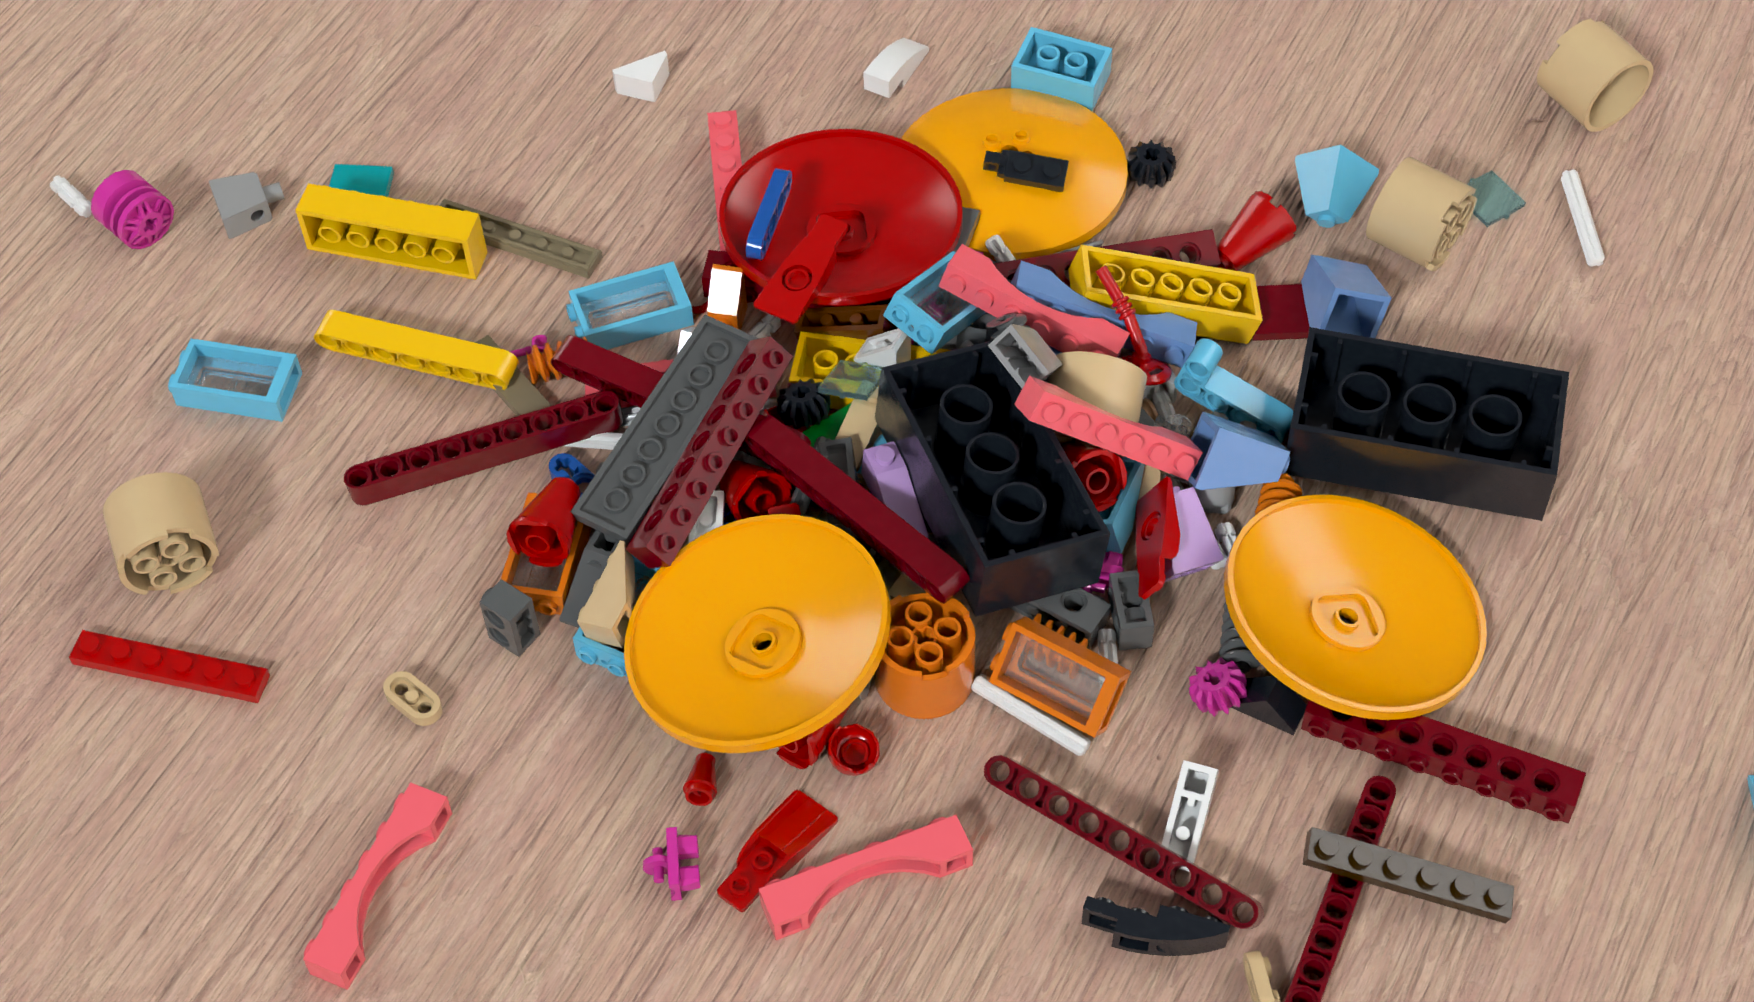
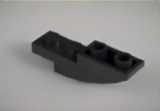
M1089 896L1086 897L1083 906L1081 923L1112 933V947L1160 956L1194 955L1226 948L1230 925L1224 924L1218 918L1197 916L1179 906L1168 907L1160 904L1157 917L1141 908L1129 909L1116 905L1112 900L1104 897L1093 898Z

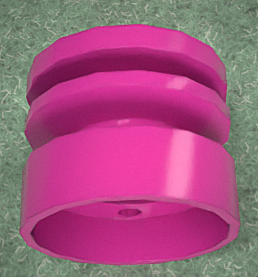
M121 170L104 179L97 187L91 201V211L94 218L131 249H143L159 241L168 231L173 220L174 208L171 201L132 170Z

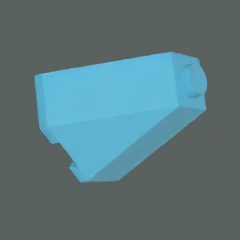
M1341 144L1296 155L1295 157L1305 214L1315 220L1319 226L1325 228H1332L1336 224L1348 222L1379 174L1377 167Z

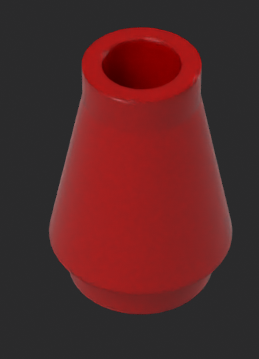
M700 753L696 756L695 763L683 786L686 800L696 806L710 804L717 795L716 759L711 754Z

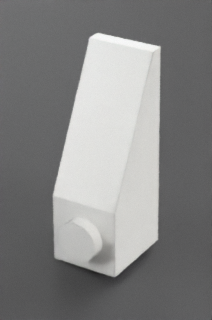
M1183 760L1161 845L1194 863L1219 770ZM1187 867L1179 868L1181 870L1190 872Z

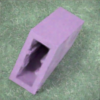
M1179 486L1173 487L1181 535L1177 556L1171 560L1165 558V582L1206 570L1224 560L1194 487L1180 490Z

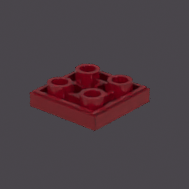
M1302 284L1257 286L1263 321L1253 335L1252 340L1307 339L1310 327Z

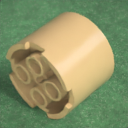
M1590 18L1573 26L1556 41L1560 46L1549 60H1542L1537 73L1538 85L1587 130L1597 132L1614 125L1635 107L1648 89L1654 69L1650 61L1603 20L1601 22H1594Z
M1407 157L1397 166L1382 188L1371 211L1366 228V236L1387 249L1431 271H1436L1450 256V252L1447 249L1452 248L1459 235L1462 236L1476 206L1477 198L1472 196V194L1474 195L1477 189L1413 157Z
M1072 351L1056 355L1062 365L1048 377V383L1056 385L1102 410L1139 423L1147 382V375L1141 368L1123 359L1100 353ZM1053 430L1060 444L1068 443L1098 447Z
M151 473L125 482L108 496L103 507V517L119 578L126 588L146 595L149 590L170 589V593L174 594L192 588L210 576L213 572L212 565L217 556H219V551L201 489L194 480L177 473Z

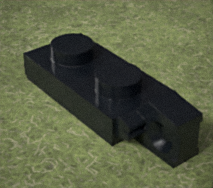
M1002 150V153L986 151L983 170L998 172L997 176L1004 178V182L1063 192L1069 161L1014 150Z

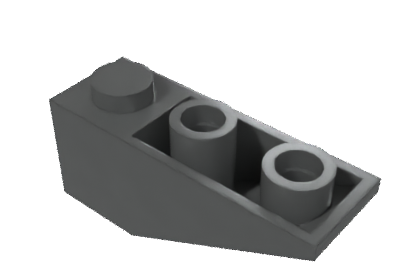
M598 530L594 532L584 548L559 618L560 622L577 628L580 627L577 622L579 612L586 605L593 592L595 582L600 579L607 566L608 558L615 551L619 540Z

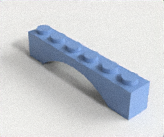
M1021 260L1011 281V284L1019 291L1054 310L1087 318H1103L1127 331L1124 320H1119L1120 314H1116V310L1104 307L1078 294L1064 284L1052 271ZM1170 312L1149 315L1135 314L1151 357L1182 368L1195 346L1197 322ZM1128 337L1123 348L1135 352L1131 339Z

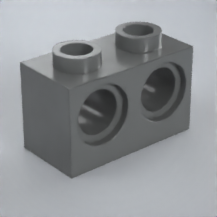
M1138 570L1110 573L1108 599L1109 604H1111V614L1119 651L1152 647L1154 621L1149 597L1144 600L1138 596Z
M502 579L483 594L479 603L489 638L520 657L540 635L532 598Z

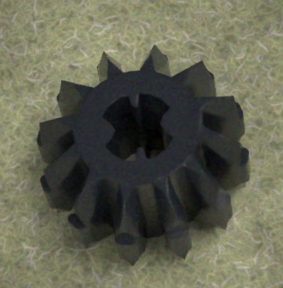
M1151 139L1148 144L1139 141L1136 147H1131L1127 159L1130 181H1137L1139 187L1144 184L1149 185L1150 189L1155 184L1163 187L1166 181H1171L1174 169H1176V160L1172 147H1165L1163 141L1155 144Z
M813 378L806 382L799 379L795 384L789 382L787 388L779 390L776 404L778 413L784 424L792 425L794 429L805 426L808 430L809 426L813 424L819 426L821 420L829 418L828 412L831 410L830 395L823 383H815Z

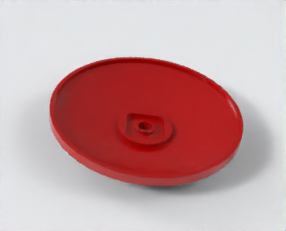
M859 129L813 131L784 139L763 149L745 162L730 179L724 190L719 208L720 232L728 255L748 278L763 288L805 236H808L822 214L846 222L848 231L836 248V263L826 285L811 303L830 306L859 305L893 297L895 292L955 250L962 231L963 221L962 199L959 189L950 173L937 159L920 147L903 139L879 132ZM776 168L790 170L792 172L790 193L763 260L747 258V238L772 174Z

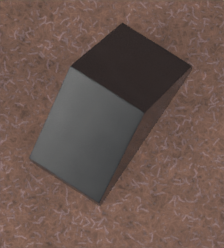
M1275 676L1246 678L1247 697L1240 699V707L1232 706L1231 708L1294 736L1304 717L1307 704L1295 691L1280 682Z

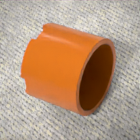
M927 592L901 597V595L894 597L890 600L891 624L889 638L883 657L874 673L876 689L882 700L891 709L904 716L915 719H933L945 716L958 709L967 700L975 680L976 634L969 611L954 597L945 604L940 603Z

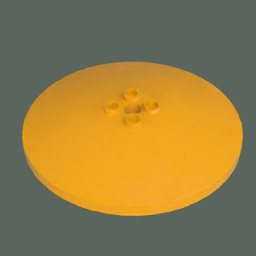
M1001 88L958 96L923 114L907 129L901 138L928 152L947 169L959 189L962 207L980 210V218L968 247L975 251L984 252V256L996 261L995 257L991 255L985 245L986 240L993 235L1001 237L1005 247H1008L1016 260L1050 255L1083 244L1109 224L1118 212L1126 193L1128 178L1127 159L1123 146L1115 132L1104 120L1088 108L1074 101L1041 92L1019 88ZM1002 150H1014L1068 160L1063 192L1004 182V178L997 176L998 172L983 170L986 151L1002 153Z
M1307 495L1283 500L1260 511L1249 520L1234 541L1226 560L1224 571L1225 600L1232 622L1246 647L1280 682L1301 696L1331 710L1356 717L1378 720H1399L1424 715L1454 700L1471 681L1482 661L1487 637L1486 619L1480 597L1470 577L1453 554L1439 540L1413 521L1380 505L1361 499L1337 495ZM1339 616H1344L1347 620L1352 621L1353 624L1345 623Z
M772 514L749 517L728 523L701 535L680 549L671 566L660 567L640 594L628 622L624 644L625 670L629 684L648 717L668 735L690 746L712 752L750 753L786 745L817 731L832 721L860 695L871 680L880 664L889 638L891 606L888 591L879 568L865 547L854 537L828 522L800 515ZM772 641L768 648L757 650V646L761 642Z

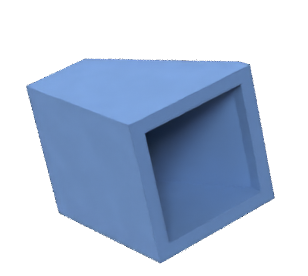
M1311 255L1301 280L1309 327L1376 338L1392 298L1369 267L1365 264Z
M1202 411L1191 441L1203 454L1188 481L1194 488L1199 490L1278 482L1281 473L1284 474L1288 469L1290 451L1268 433Z

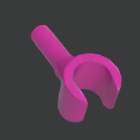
M536 335L532 338L531 346L509 352L516 357L527 355L526 351L529 355L531 354L532 345L535 344L540 352H543L544 345L547 343V337L545 335Z

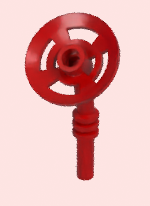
M1107 266L1099 268L1095 272L1113 301L1112 308H1117L1115 313L1120 314L1119 320H1124L1135 350L1132 355L1119 358L1138 366L1146 373V386L1167 382L1171 378L1172 370L1167 364L1152 358L1151 354L1148 353L1135 316L1136 309H1131L1132 302H1127L1129 297L1123 295ZM1156 368L1162 370V372L1153 375L1149 373Z

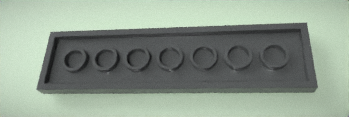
M704 315L571 510L575 520L619 541H624L628 545L748 342L759 338Z

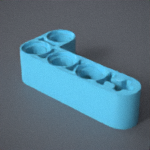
M1200 339L1197 341L1174 381L1176 389L1207 409L1225 414L1230 421L1238 424L1244 420L1255 423L1257 425L1256 430L1268 433L1282 443L1291 427L1293 410L1281 401L1218 366L1217 364L1223 355V351L1216 342L1210 339Z

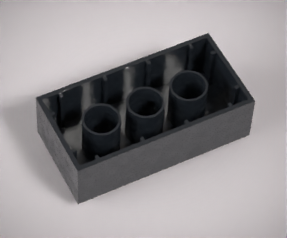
M1310 327L1287 443V449L1290 451V463L1285 473L1297 477L1542 521L1557 478L1569 372Z
M992 341L881 367L875 420L886 442L894 441L907 467L918 505L940 548L956 560L969 575L970 581L961 590L975 617L1098 583L1110 538L1107 526L1054 431L1029 421L1014 405L1022 388L989 348L988 345Z

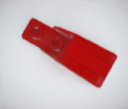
M822 214L808 236H805L774 273L754 301V308L792 324L797 323L826 285L836 263V248L848 231L847 223Z
M1168 476L1141 497L1136 504L1138 596L1144 600L1163 587L1166 580L1165 558L1171 560L1179 552L1181 534L1172 479Z
M794 790L752 833L738 855L736 869L718 887V896L739 912H745L759 896V888L764 887L774 879H780L792 869L837 824L838 817L802 791Z

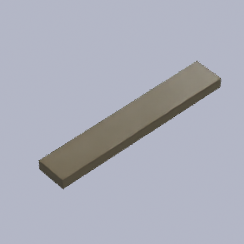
M446 199L439 205L445 208L479 213L486 245L588 279L603 258L601 250Z

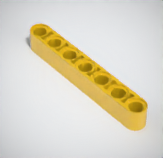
M328 310L313 336L317 344L331 351L495 390L496 388L493 385L501 386L502 390L508 387L519 364L518 358L504 349L337 310Z

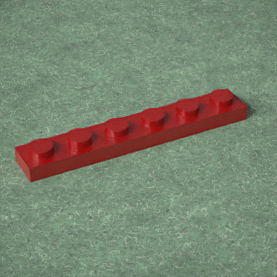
M85 630L81 631L69 656L73 665L253 703L259 702L270 678L267 668Z

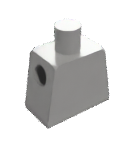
M254 172L209 180L229 239L271 221L272 215L268 204L285 199L279 182L262 187L258 175Z
M1011 324L988 345L1022 389L1029 375L1045 381L1062 365L1051 348L1033 328Z

